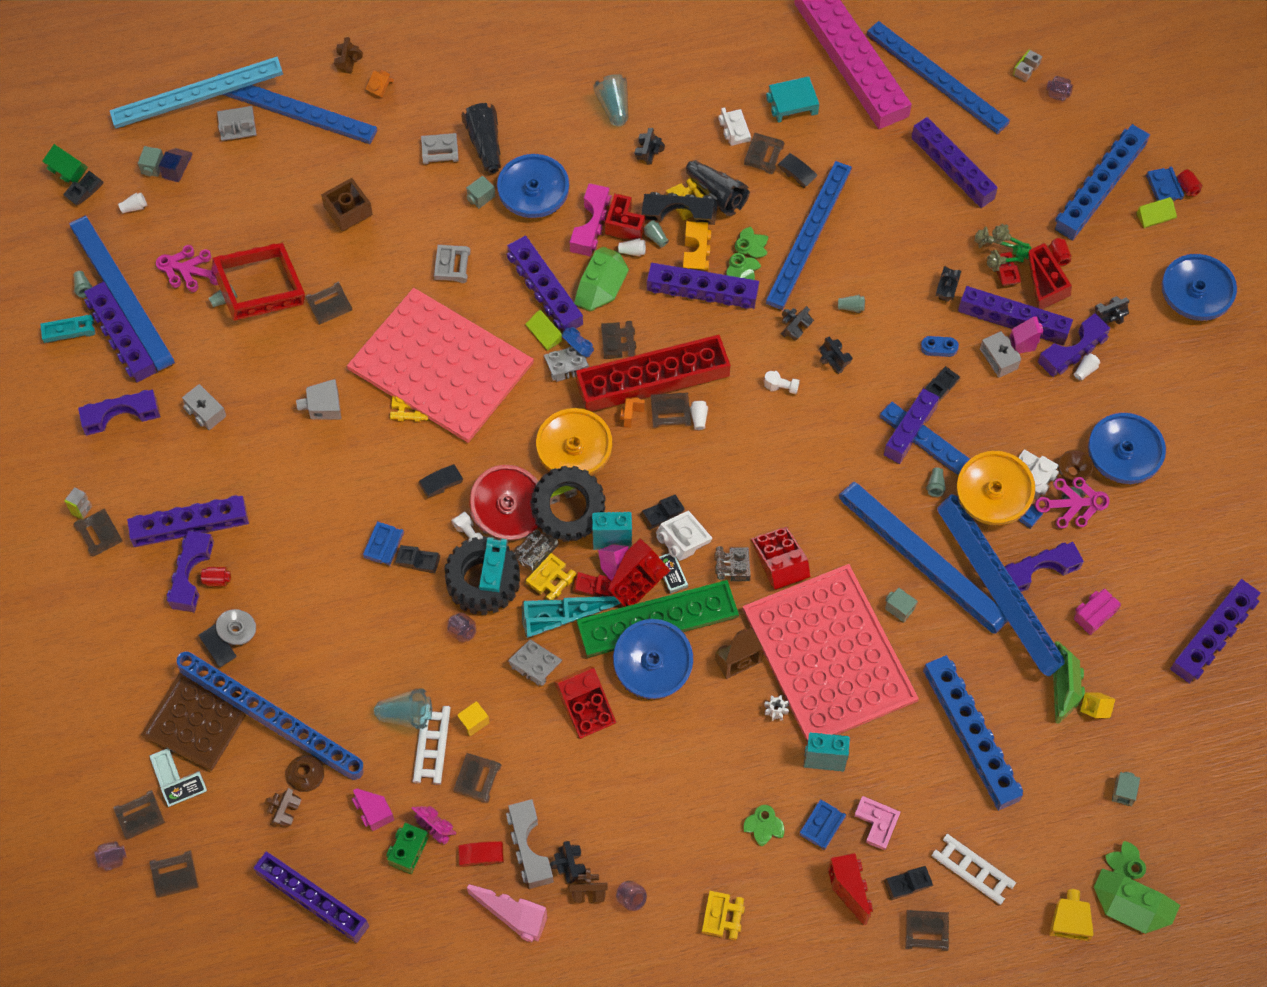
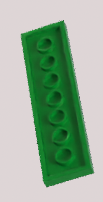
M728 580L577 619V625L587 658L614 651L621 634L628 627L642 620H664L675 625L682 632L739 618V613Z

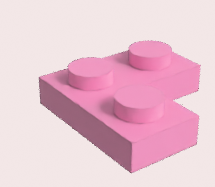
M862 796L854 816L873 824L866 843L886 850L900 811Z

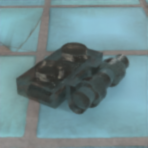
M626 321L625 328L620 329V322L601 323L604 359L622 358V351H628V356L635 355L637 346L634 341L635 328L632 321ZM621 337H626L627 342L621 343Z
M535 529L525 537L526 540L520 546L517 545L515 547L514 553L516 560L518 559L521 565L534 572L559 543L553 537L544 532L541 534L539 530Z
M722 546L716 547L714 559L717 564L715 566L717 579L723 580L725 576H730L731 581H750L749 547H729V553H725Z

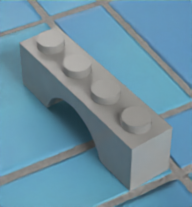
M533 800L508 805L509 813H506L508 824H513L514 832H511L513 843L518 844L519 851L516 852L518 863H523L524 871H521L523 882L528 883L529 889L554 883L548 857L535 854L527 845L529 833L538 825Z

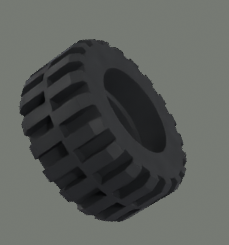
M561 466V468L550 470L549 473L541 477L532 493L530 501L532 518L535 519L537 527H540L546 536H552L554 540L560 539L563 542H569L570 540L577 541L588 536L593 531L592 514L605 512L606 498L602 492V485L597 483L598 479L595 476L592 477L588 474L589 471L585 469L580 470L577 466ZM560 487H574L585 497V512L579 519L565 522L558 519L552 513L550 498L553 492Z
M484 536L483 539L479 540L478 537H474L470 542L465 540L461 542L462 546L460 548L456 546L453 549V555L449 554L444 571L449 596H452V601L456 605L459 604L460 608L464 611L470 609L472 614L481 612L482 615H488V611L493 613L499 612L498 608L502 607L504 609L508 606V600H514L516 597L515 592H518L520 587V570L515 553L510 551L507 545L500 592L484 591L469 585L464 580L466 572L473 566L484 563L488 538ZM493 547V552L500 551V548Z

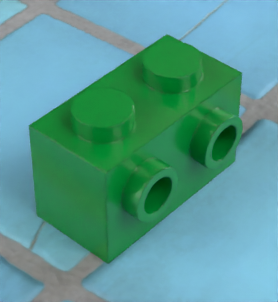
M53 144L42 162L47 164L46 169L54 174L56 172L60 173L61 176L59 178L68 184L70 181L78 183L88 166L55 144Z
M404 823L403 828L400 827L395 836L397 840L394 846H390L386 857L390 866L412 875L429 839V835L423 829Z

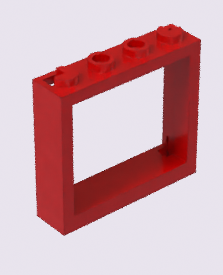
M283 242L213 257L212 270L233 321L304 305L305 292ZM279 257L293 291L237 303L223 269Z

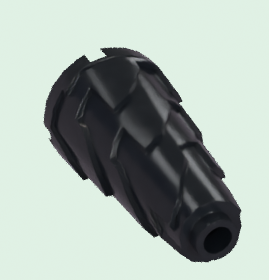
M487 103L472 105L466 108V114L462 112V122L469 133L471 142L476 149L484 170L490 174L497 173L499 168H501V153L498 141L496 108L492 104L491 108L488 107Z
M697 160L690 161L686 165V173L705 195L715 198L718 208L725 215L732 216L736 214L734 211L736 208L739 210L743 208L750 194V191L747 189L749 187L745 183Z

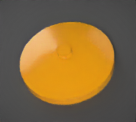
M579 408L564 409L552 414L541 425L536 438L537 454L541 463L548 471L554 468H561V466H577L580 470L585 469L589 471L588 474L592 476L606 465L611 456L612 435L605 421L595 413Z
M987 451L974 456L963 466L957 481V496L963 509L975 520L988 525H1006L1020 519L1029 510L1035 495V481L1029 467L1018 457L1003 451Z

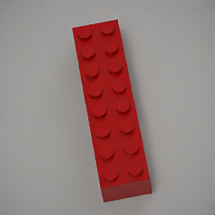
M720 334L576 370V382L585 410L593 412L626 403V398L643 399L729 377L731 365Z

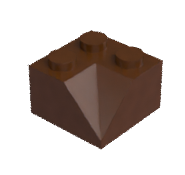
M353 178L321 194L324 208L341 231L373 215L370 201Z
M752 628L747 631L743 629L736 633L732 645H724L717 650L715 660L724 677L728 679L761 663L763 647Z

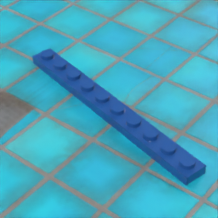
M880 21L867 30V36L996 134H999L1009 124L1010 120Z
M254 85L222 94L367 144H371L377 133L376 126Z
M835 161L771 289L766 304L781 310L784 309L851 173V166Z
M891 402L881 412L880 418L897 429L907 412L894 402ZM925 425L921 427L913 441L958 476L963 466L970 460V458ZM1031 504L1029 510L1018 520L1031 529L1042 517L1043 512L1037 511L1035 506Z

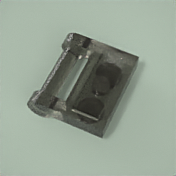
M754 133L744 165L762 169L769 174H773L776 169L775 164L779 153L784 148V141ZM769 146H773L774 149L769 163L765 162L764 159Z
M339 281L334 283V286L313 295L308 294L305 296L319 325L352 311V306ZM337 292V296L315 305V301Z
M688 393L651 395L653 428H659L661 425L678 424L691 426ZM684 413V417L658 418V414Z
M105 508L85 519L77 520L73 524L76 531L80 532L85 541L90 556H96L123 542ZM87 527H93L101 542L100 544L95 545L86 529Z
M467 753L453 789L454 793L488 803L494 779L502 765L496 761ZM487 767L490 770L482 792L476 791L483 769Z
M152 790L146 792V795L124 805L113 807L126 840L165 823ZM150 802V806L124 817V813Z
M191 850L175 857L150 861L157 898L199 887ZM187 862L186 868L162 874L159 872L161 868Z
M907 910L905 949L917 947L948 951L949 912ZM913 933L941 935V940L913 939Z

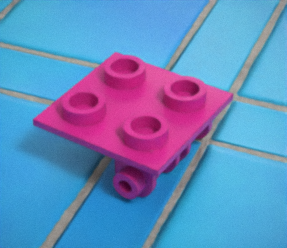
M431 806L411 808L417 813L415 815L416 822L425 828L426 831L431 829L429 834L433 835L439 843L446 844L450 839L448 835H456V832L452 829V824L445 819L439 818L437 816L438 812Z

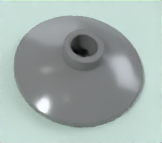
M237 609L228 610L219 616L216 622V631L218 636L226 643L241 645L253 638L256 632V623L252 616L245 611Z

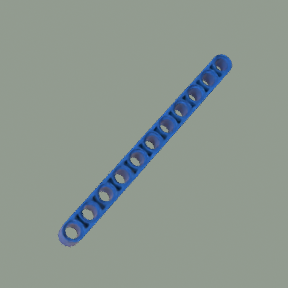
M85 215L69 223L99 276L105 282L153 361L156 370L159 372L174 364L172 355L87 216Z
M852 482L839 494L840 500L987 630L996 634L1008 622L1004 613L994 601L858 483Z
M949 495L938 506L939 514L1040 671L1046 676H1051L1064 665L1065 660L974 519L963 509L956 495Z
M182 652L178 655L177 665L179 671L186 677L347 778L357 780L362 777L363 762L359 757L194 654ZM184 661H191L189 666L182 665ZM201 671L208 672L204 677L198 675ZM219 681L225 682L222 687L215 686ZM234 692L242 693L237 698L231 696ZM251 702L258 703V706L255 708L248 707ZM269 712L275 714V716L271 719L265 717V715ZM284 723L292 725L289 729L282 728ZM302 733L309 735L305 740L299 739L298 736ZM318 744L326 746L323 750L315 749ZM339 754L342 756V759L334 761L332 757ZM357 765L360 768L358 771L352 772L349 770V767Z

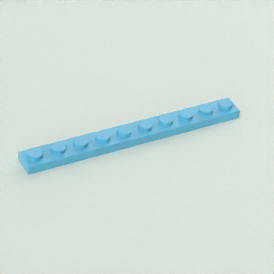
M274 57L110 110L114 127L119 128L284 74L278 57Z

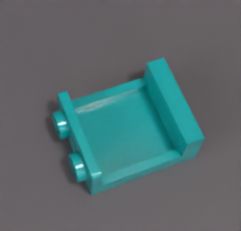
M809 76L769 85L766 98L767 102L772 105L771 112L773 117H776L778 123L782 122L783 116L808 110H810L811 116L818 114L820 104Z
M597 512L592 514L593 550H600L610 545L628 546V548L632 546L631 512Z
M810 732L808 735V746L805 747L804 768L844 772L849 757L850 737Z

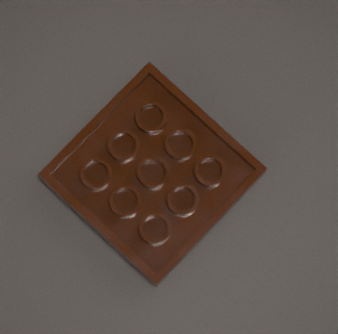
M180 672L141 736L191 762L213 771L246 714ZM218 683L215 684L216 687H222ZM234 692L231 696L237 698L241 694Z

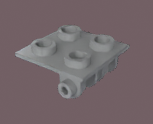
M252 106L217 111L221 141L257 135Z
M573 347L544 355L552 373L553 381L556 380L558 382L566 379L565 373L567 379H569V372H571L572 377H575L576 370L589 367L585 356L581 355Z
M530 639L508 662H510L513 670L515 669L522 676L527 673V679L531 678L536 685L543 686L547 680L545 678L562 662V659Z

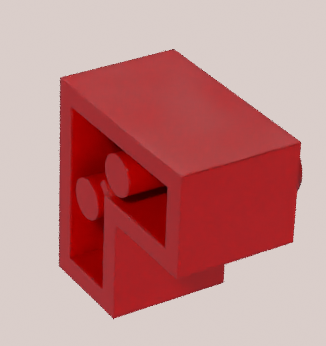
M614 193L605 221V235L627 240L639 238L641 240L645 227V216L631 213L632 197Z

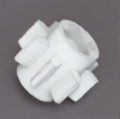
M781 695L779 698L771 696L770 702H765L764 706L768 708L765 710V715H770L772 721L778 718L782 721L783 714L788 715L789 710L785 708L788 706V701L784 702Z

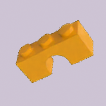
M686 222L685 246L694 247L697 250L694 252H684L683 268L709 272V261H706V256H710V245H707V241H711V230H708L707 222Z

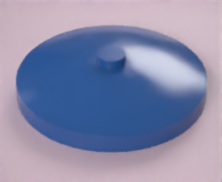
M541 154L522 155L511 160L501 170L497 182L499 198L503 205L516 215L527 218L544 217L558 210L566 201L569 193V178L564 167L551 157Z
M1188 254L1177 258L1168 266L1162 279V293L1169 306L1178 314L1193 320H1212L1222 316L1230 309L1236 298L1237 284L1230 269L1218 259L1203 254Z
M1116 413L1103 418L1096 424L1089 438L1088 452L1093 465L1105 477L1119 483L1136 484L1152 478L1159 471L1165 459L1166 445L1159 429L1146 418L1132 413Z
M647 619L631 625L621 634L614 649L613 665L619 681L628 691L646 699H661L674 694L686 683L693 666V652L689 640L678 627L664 620Z

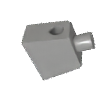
M335 379L307 387V398L296 400L298 411L308 409L311 419H341L338 388Z

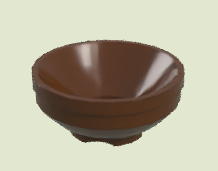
M1080 450L1065 452L1060 457L1058 463L1060 475L1071 483L1076 477H1082L1086 481L1094 469L1090 456ZM1076 467L1079 470V474L1072 475L1068 469ZM1078 479L1076 483H1082V481Z
M299 756L289 764L287 779L290 785L297 791H312L319 787L324 779L323 765L314 756ZM308 765L310 771L306 775H301L298 773L299 767Z

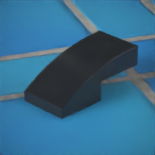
M791 153L778 164L780 169L789 178L793 176L803 188L818 176L808 165Z
M88 171L79 183L74 181L63 195L75 205H79L93 195L104 182L91 171Z
M945 366L938 376L931 380L925 390L940 397V402L957 384L960 376Z
M455 464L431 473L419 480L418 483L428 498L444 493L445 488L462 483L463 477Z
M675 494L660 500L658 505L642 510L640 515L648 528L653 529L661 523L678 516L685 511V508Z
M400 545L395 563L414 570L436 573L441 556L437 552L421 551L419 547Z
M215 624L198 635L219 668L237 657L230 645L218 636Z
M926 866L907 870L904 874L884 880L891 900L933 886Z

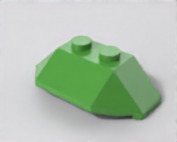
M601 247L595 251L580 280L574 301L577 307L591 312L595 308L615 300L629 272V268L619 252L606 247Z
M1055 641L1054 644L1065 660L1064 665L1053 673L1055 723L1059 724L1079 705L1080 701L1084 698L1085 688L1081 686V680L1084 678V669L1080 668V660L1059 641Z
M1103 868L1094 885V890L1106 916L1144 934L1172 925L1180 907L1178 903L1166 895L1124 875Z

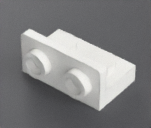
M721 108L719 123L721 126H724V136L726 140H729L730 145L750 142L751 135L741 109L726 112L725 108Z

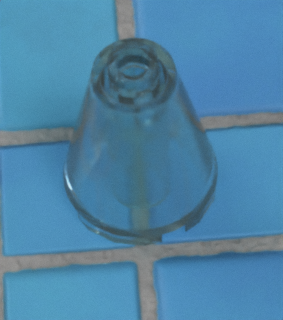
M620 74L603 77L604 81L599 83V80H597L593 84L594 93L613 125L622 126L628 120L627 78H623Z
M418 688L378 701L374 707V714L379 721L415 729H424L428 726L426 725L427 720H431L432 717L431 698L426 697L424 693L427 691Z

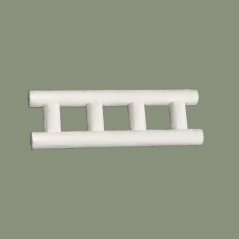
M424 704L413 783L419 784L421 783V777L434 778V785H441L451 707L443 706L442 712H431V706ZM429 719L441 720L440 731L428 730ZM426 739H439L437 750H425ZM424 758L436 759L435 770L423 769Z
M946 834L943 841L947 843V846L942 853L935 850L931 856L1001 905L1005 900L1000 895L1006 886L1012 889L1017 882L952 836ZM954 849L965 856L959 865L948 858ZM971 861L982 868L976 878L966 871ZM989 873L999 880L993 890L983 883Z

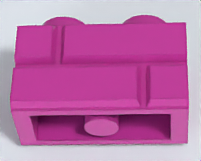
M1106 589L1100 592L1095 591L1089 597L1090 601L1086 605L1082 603L1075 610L1077 613L1074 620L1089 635H1092L1111 618L1121 606V603L1115 597H1112Z

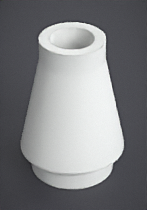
M135 193L118 205L121 212L126 213L142 210L147 206V203L142 193Z
M640 238L619 243L618 246L620 254L640 257L645 255L646 252L645 240H640Z
M1091 353L1085 355L1074 376L1078 380L1083 381L1085 377L1099 368L1100 360Z
M694 401L690 407L694 429L703 430L705 429L708 406H706L705 401Z

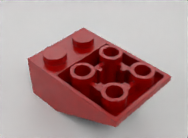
M787 527L751 538L765 574L774 590L811 577L808 558Z
M640 538L626 551L608 590L624 607L634 605L671 570L653 549Z
M588 666L554 681L561 701L580 739L617 723L594 667Z
M856 853L832 857L827 869L832 890L863 925H867L871 917L870 912H873L871 900H867L865 892H868L866 880L861 877L860 872L863 871L861 860L857 859Z

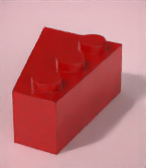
M1043 243L1029 250L1028 262L1038 308L1044 309L1071 296L1072 285L1047 245Z

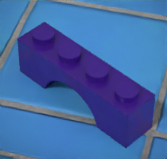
M1093 314L1081 323L1078 331L1081 341L1078 344L1064 347L1054 343L1040 354L1038 363L1052 377H1055L1057 374L1061 375L1068 369L1069 365L1079 362L1085 353H1091L1097 344H1103L1109 337L1110 327L1096 314Z
M924 388L922 389L886 444L884 456L901 464L919 430L926 421H929L936 410L940 397Z
M153 389L143 390L132 395H123L120 398L106 399L95 404H86L78 408L81 425L86 436L105 431L107 423L114 416L122 413L133 414L142 422L160 418L157 398Z
M188 531L187 537L183 538V551L177 558V572H174L172 576L173 586L167 593V601L171 609L195 613L199 593L197 588L189 582V574L195 565L210 559L214 545L211 534Z
M1074 542L1068 544L1061 543L1053 550L1049 551V549H1046L1035 557L1028 556L1017 564L1010 563L1005 566V569L1020 592L1029 589L1032 582L1031 575L1035 571L1049 568L1064 576L1080 570L1084 560Z

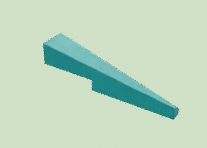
M616 597L563 598V600L523 601L521 605L522 623L526 637H531L621 603Z

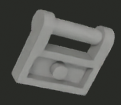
M456 133L421 136L423 164L436 161H459Z
M438 245L434 279L458 281L460 283L467 282V261L471 249L467 246ZM456 254L461 255L459 272H454Z

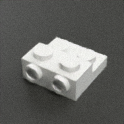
M1024 449L1019 459L1029 467L1035 481L1034 499H1037L1041 494L1043 496L1046 494L1050 487L1047 485L1049 481L1056 479L1059 471H1057L1058 464L1044 456L1038 458Z
M689 510L661 523L656 532L658 541L665 543L669 548L670 555L677 557L679 561L693 555L696 549L710 543L712 540L709 533Z

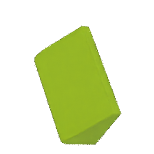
M1171 197L1140 206L1136 213L1144 228L1177 218Z
M541 310L537 311L525 324L547 351L562 342V334Z

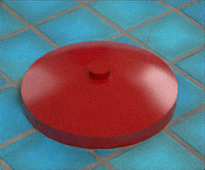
M498 465L486 470L475 481L469 495V508L474 522L485 534L498 540L508 539V541H516L527 537L537 528L536 521L532 518L530 501L533 490L539 481L527 470L514 465Z

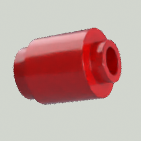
M1186 169L1177 176L1178 183L1187 196H1196L1201 192L1203 185L1192 171Z
M1061 238L1052 240L1049 250L1059 266L1069 264L1072 255L1066 240Z
M207 567V569H202L201 582L207 586H227V583L231 582V571H228L227 567Z

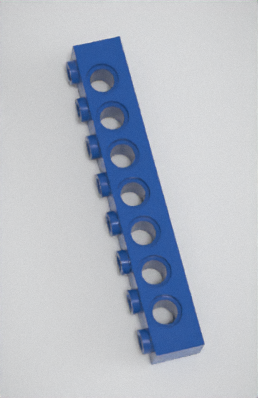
M1133 124L1128 130H1123L1120 135L1121 139L1113 143L1110 153L1106 152L1102 158L1101 165H1096L1092 172L1093 175L1091 177L1088 176L1084 181V187L1076 191L1074 200L1068 201L1064 208V213L1060 212L1055 219L1057 223L1055 230L1071 240L1076 238L1147 145L1150 137L1149 133Z
M945 655L925 664L923 672L997 810L999 811L1020 802L1023 796L1022 786L1019 782L1015 781L1011 766L1009 764L1006 765L1001 748L997 747L994 743L993 733L990 729L986 728L982 713L976 710L974 698L971 694L968 695L964 680L956 673L954 662ZM941 677H948L950 682H944ZM951 694H957L960 699H953ZM960 711H966L969 716H962ZM974 728L979 734H972L969 729ZM979 746H985L988 751H981ZM993 763L998 769L993 770L988 764ZM999 781L1005 782V783L1007 784V787H1006V788L1001 787V786L998 784V782H999Z

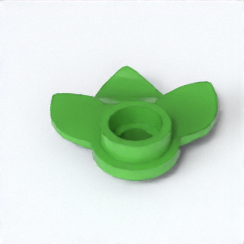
M752 227L745 228L741 231L740 238L735 242V250L738 253L748 254L754 258L764 257L768 253L764 248L767 244L768 236L754 234Z
M735 253L729 259V268L726 274L728 276L755 280L754 271L761 268V265L755 258H746L741 253Z
M761 805L756 809L755 814L746 818L744 832H754L757 843L760 846H764L771 839L772 835L783 838L784 824L781 819L775 816V811L771 806ZM763 811H767L769 813V817L767 819H763L761 817V813Z
M1124 841L1121 852H1112L1106 855L1107 863L1114 869L1113 872L1130 879H1139L1146 872V865L1140 859L1139 850L1132 843ZM1134 864L1139 866V871L1136 873L1131 869Z

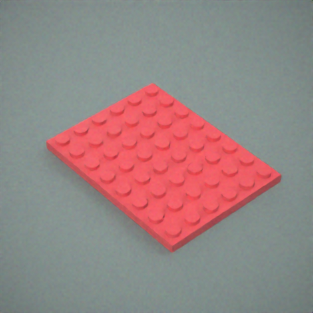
M413 288L349 362L347 368L387 394L402 399L413 410L420 411L428 416V419L469 443L531 367L534 359Z
M849 564L743 606L742 610L763 647V653L807 743L810 732L838 735L918 702L919 698Z

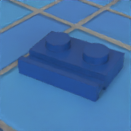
M1172 166L1168 169L1162 168L1147 172L1146 177L1157 201L1169 197L1173 201L1183 199L1184 194Z
M377 521L363 557L390 566L403 537L404 530L396 529L394 526Z
M820 799L799 835L826 850L844 821L846 814L839 812L838 809Z

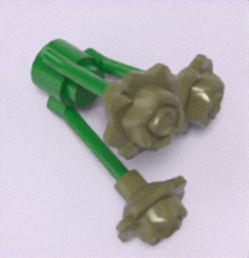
M1003 223L1000 226H996L992 231L993 237L989 236L986 226L983 230H978L975 235L974 241L978 243L979 248L986 243H996L1013 248V255L1016 256L1014 258L1000 257L997 250L991 251V254L986 258V263L989 268H992L993 272L999 271L1000 265L1006 262L1018 261L1023 263L1024 259H1028V252L1032 249L1030 244L1011 237L1008 230L1009 226ZM1005 240H1006V241H1009V240H1010V241L1016 243V245L1011 244V243H1007V242H1004V241H1005Z

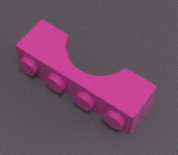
M588 184L584 196V208L590 211L593 217L587 224L574 227L570 240V252L591 256L593 250L597 249V236L601 235L603 229L601 223L602 220H606V208L611 205L612 195H610L608 187Z

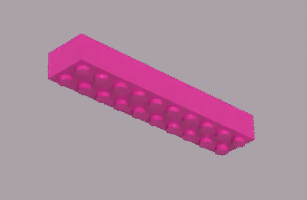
M795 0V6L877 128L882 129L909 117L911 102L841 0Z

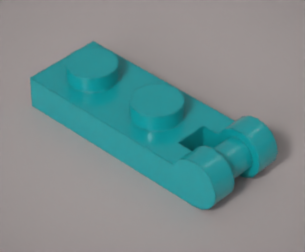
M84 315L40 323L42 340L46 343L84 335L93 336L95 335V328L92 325L94 318L92 315Z
M493 537L487 538L479 586L480 590L500 592L508 539L494 540ZM493 547L500 548V551L493 552Z

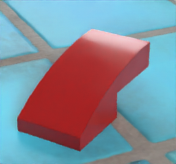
M1011 252L1000 254V257L1013 258ZM1014 262L1001 264L999 271H996L1002 286L1021 283L1017 265H1014Z
M581 572L576 574L573 587L574 593L592 597H614L608 590L612 582L608 577L603 575L595 577Z
M502 841L459 845V865L461 867L504 863Z

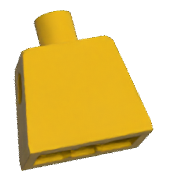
M1067 890V899H1060L1058 901L1049 936L1090 941L1093 937L1090 903L1080 901L1079 890Z

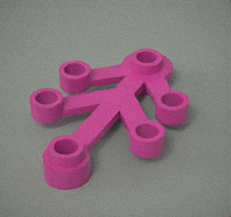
M191 245L184 246L182 251L175 255H161L156 260L157 268L167 273L170 285L174 288L181 285V279L178 275H175L173 269L181 272L186 281L187 289L190 292L198 290L197 281L191 277L190 273L210 278L213 285H218L213 270L195 267V265L211 260V253L207 249L202 250L199 256L183 263L177 261L194 255V249Z
M1076 477L1072 481L1073 486L1083 490L1090 497L1081 498L1066 484L1064 479L1058 478L1053 483L1054 488L1064 492L1070 499L1049 500L1046 497H1039L1035 500L1034 506L1039 512H1047L1050 508L1070 507L1062 517L1056 519V526L1059 528H1066L1069 521L1082 506H1089L1082 516L1080 515L1075 518L1076 526L1085 527L1090 517L1097 510L1101 511L1108 507V495L1102 491L1095 492L1085 483L1082 477ZM1078 479L1082 481V484L1079 487L1076 485V481ZM1058 481H1062L1063 486L1061 488L1057 486ZM1098 497L1102 499V503L1099 505L1096 503ZM1040 501H1043L1045 503V506L1043 508L1039 507ZM1080 518L1084 519V523L1082 525L1078 523V520ZM1061 519L1065 520L1064 526H1060L1059 521Z

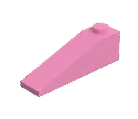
M468 885V894L517 934L521 935L523 940L528 942L533 940L539 941L547 921L546 907L524 899H519V902H515L506 894L497 897L491 890Z

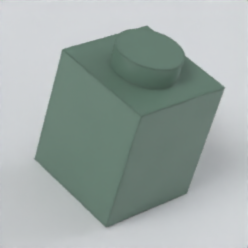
M144 146L138 161L141 174L159 176L165 160L161 149Z
M481 176L466 187L467 200L478 208H481L495 197L494 186L484 176Z
M898 588L895 592L891 591L886 597L885 609L902 622H905L916 609L918 601Z
M1120 772L1116 778L1112 801L1132 807L1136 801L1140 777H1136L1131 772Z

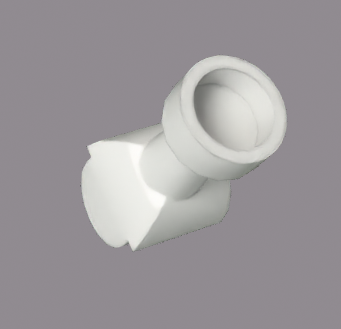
M769 371L765 374L764 386L770 391H776L780 387L789 389V392L792 394H797L800 380L792 379V381L782 379L777 371Z
M466 512L451 520L458 532H464L469 537L468 542L472 541L474 537H478V540L483 539L481 533H475L472 526L474 524Z

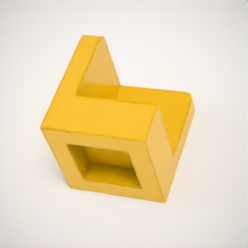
M1085 692L1080 712L1094 718H1110L1115 699L1099 692Z
M477 701L458 714V718L467 728L469 736H472L489 724L488 715Z

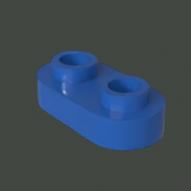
M566 328L562 333V337L581 355L590 357L593 353V344L584 339L576 328Z
M927 336L922 340L921 344L922 352L928 356L952 357L956 355L959 348L957 340L951 337Z

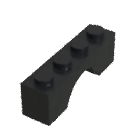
M650 192V194H644L641 215L645 216V220L663 221L669 212L676 209H685L693 214L696 222H707L708 225H715L718 204L715 198L711 196H703L701 198L690 194L678 196L674 193L661 195L657 192Z

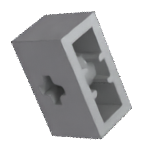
M1002 331L982 340L980 350L999 378L1018 369L1021 361L1020 354L1013 349L1009 338L1004 336Z
M200 384L182 397L184 402L183 408L189 415L193 414L196 417L195 420L201 427L205 426L210 430L226 417L224 407Z

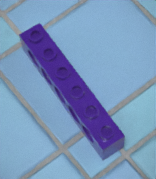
M928 117L914 125L911 138L980 208H983L995 199L998 187Z
M527 236L508 244V253H506L510 263L515 264L517 273L525 278L527 287L535 292V298L539 303L542 302L546 314L554 319L555 327L564 332L566 328L582 326V313Z
M651 263L647 279V291L653 293H665L671 296L687 297L688 299H700L710 303H723L727 306H741L745 309H755L759 289V281L657 263Z
M105 282L84 291L87 297L84 300L89 310L93 308L94 313L92 314L96 322L102 323L103 326L100 328L105 337L109 335L111 338L108 341L113 350H118L117 356L122 364L126 363L127 367L125 370L129 377H134L136 382H139L157 373L153 361Z
M969 286L965 288L958 310L960 313L1011 329L1037 316L1038 322L1043 327V333L1040 335V338L1061 345L1065 344L1073 321L1071 318Z
M234 495L223 500L214 499L203 504L195 503L183 508L175 507L163 512L155 511L149 515H136L133 518L127 519L130 540L134 547L187 537L188 531L208 533L249 524L243 495ZM231 510L229 513L223 514L224 511ZM211 514L208 518H204L205 515ZM187 518H192L190 521L185 522ZM173 522L171 525L166 526V523ZM148 526H153L149 530L146 529Z
M1240 579L1176 659L1170 670L1189 684L1194 678L1198 680L1204 672L1203 666L1205 664L1209 666L1215 659L1214 652L1216 650L1220 652L1227 643L1224 641L1226 637L1231 638L1238 629L1235 627L1238 622L1242 624L1249 616L1246 613L1249 608L1254 610L1260 601L1257 598L1261 592L1243 579ZM1236 602L1241 603L1243 607L1238 606ZM1225 616H1229L1232 621L1227 620ZM1214 630H1218L1221 634H1216ZM1202 643L1207 644L1210 648H1205ZM1191 657L1196 658L1199 663L1194 662Z
M267 851L254 866L258 876L355 943H358L369 928L368 921Z

